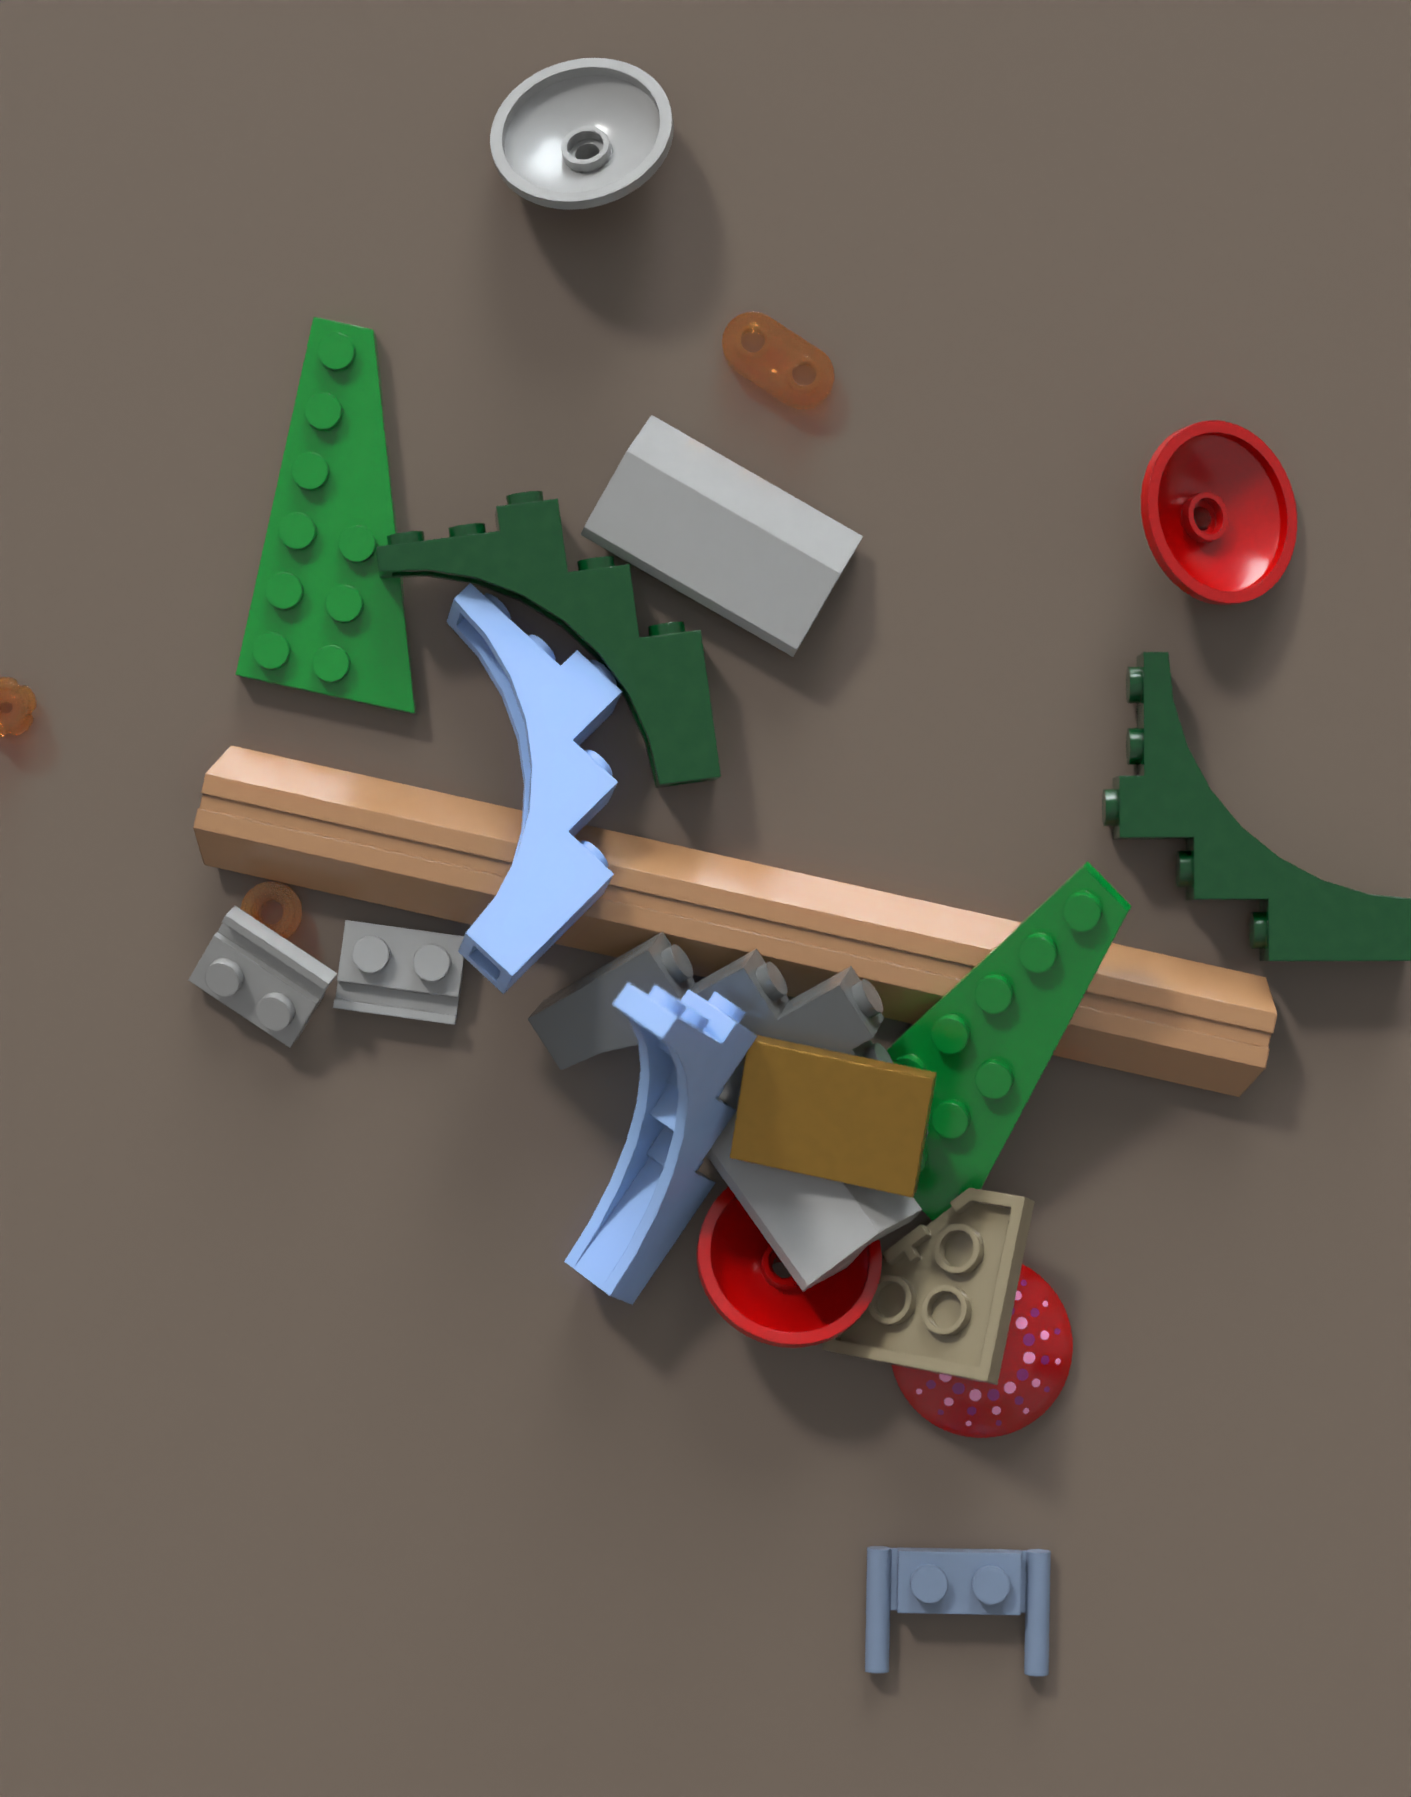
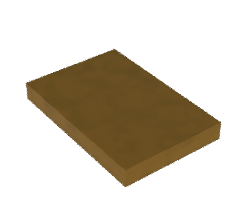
M757 1035L745 1057L730 1158L913 1198L917 1191L937 1073Z

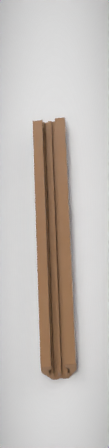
M231 745L205 773L200 808L197 809L193 826L204 865L473 925L496 897L511 868L521 833L522 810ZM585 825L574 837L579 842L584 840L593 844L604 855L608 862V869L614 875L604 894L554 944L619 957L663 932L671 945L676 944L685 952L692 965L693 975L707 977L757 949L766 963L772 962L780 970L788 988L786 995L791 997L804 993L852 966L859 979L868 980L878 992L883 1004V1012L881 1013L884 1018L914 1024L1015 930L1021 922ZM1112 943L1053 1055L1240 1097L1266 1069L1270 1051L1268 1047L1271 1034L1274 1033L1278 1013L1266 977Z

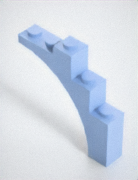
M470 583L453 599L447 623L479 658L503 699L518 741L524 791L521 833L511 868L496 897L465 933L458 952L504 994L604 894L614 875L608 869V862L604 855L593 844L584 840L579 842L574 836L609 802L618 783L612 777L613 773L608 763L596 752L589 749L584 751L580 745L613 713L622 691L617 687L612 673L603 664L596 660L589 661L578 650L560 666L555 661L556 658L551 648L541 638L532 634L528 636L511 621L509 611L498 598L489 593L483 595Z
M627 983L613 1003L629 1019L638 1040L641 1070L637 1104L626 1143L612 1178L589 1223L564 1262L609 1296L632 1305L715 1184L714 1181L698 1171V1169L704 1162V1157L736 1112L734 1108L718 1097L725 1089L723 1086L757 1038L755 1033L740 1024L746 1012L717 992H714L709 1001L688 989L680 1000L657 985L653 987L648 995Z

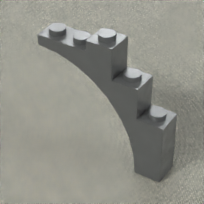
M663 932L544 999L528 1018V1021L560 1070H563L602 1052L638 1045V1040L629 1019L613 1005L627 983L648 995L653 987L657 985L680 1000L688 989L709 1001L714 992H717L746 1012L740 1024L756 1035L893 1063L886 1049L879 1043L873 1044L870 1040L874 1037L884 1019L881 1013L883 1012L881 998L868 980L859 979L852 966L789 1000L786 995L788 993L787 984L780 970L772 962L766 963L757 949L696 983L692 978L693 968L689 958L678 945H671Z

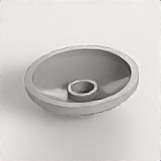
M581 58L547 67L519 84L503 101L495 115L490 133V148L499 175L517 195L544 207L566 210L586 209L608 204L630 194L656 173L671 148L674 135V120L666 93L659 83L645 71L618 60Z

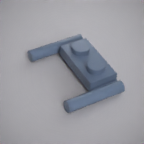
M867 1547L865 1671L869 1673L889 1672L890 1610H897V1613L1021 1615V1613H1025L1024 1674L1028 1676L1049 1675L1051 1551L1044 1549Z

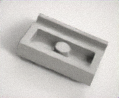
M234 906L223 918L219 930L211 939L188 981L291 1048L300 1037L337 973L237 906Z
M345 920L333 1008L456 1025L465 958L458 950L464 936Z

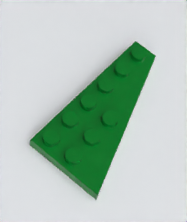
M313 317L236 675L242 678L417 715L402 578H380L376 547L388 545L387 536L397 533L383 415L376 333L373 329Z
M1088 861L886 1050L893 1064L937 1073L927 1127L929 1134L925 1140L917 1191L913 1197L922 1211L932 1221L951 1208L950 1202L968 1188L982 1189L1084 994L1132 907Z

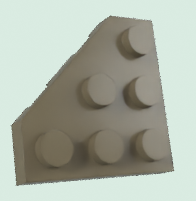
M974 1188L965 1190L950 1202L952 1207L927 1226L920 1224L882 1253L884 1258L882 1259L879 1284L868 1308L847 1331L830 1341L824 1342L822 1350L834 1354L997 1385L1035 1201L1023 1196Z

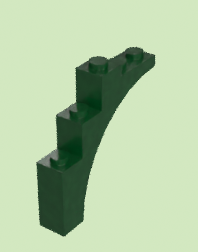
M527 491L506 496L507 505L496 506L495 521L497 531L486 532L484 523L448 528L449 537L425 540L423 531L401 532L388 535V545L376 547L380 578L432 577L471 583L520 601L562 627L614 676L617 687L622 691L621 695L624 697L644 740L655 788L714 781L721 777L701 630L686 631L684 622H669L649 626V636L639 637L630 565L615 566L613 556L577 561L578 571L568 572L558 498L544 500L542 491Z
M1143 652L1137 656V667H1127L1126 672L1127 703H1137V728L1127 729L1126 758L1128 765H1137V776H1117L1113 778V789H1104L1102 794L1103 826H1113V839H1186V851H1177L1175 874L1177 887H1186V900H1259V912H1251L1249 941L1251 949H1259L1260 961H1411V898L1367 894L1321 880L1278 857L1246 831L1210 789L1187 746L1173 700L1169 652Z

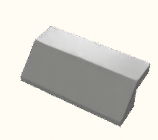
M653 415L650 416L626 451L580 534L794 657L815 622L833 587L863 538L862 535Z
M745 1054L723 1086L725 1089L718 1097L734 1108L736 1112L706 1155L801 1290L805 1291L846 1269L867 1245L911 1222L922 1209L912 1197L730 1158Z

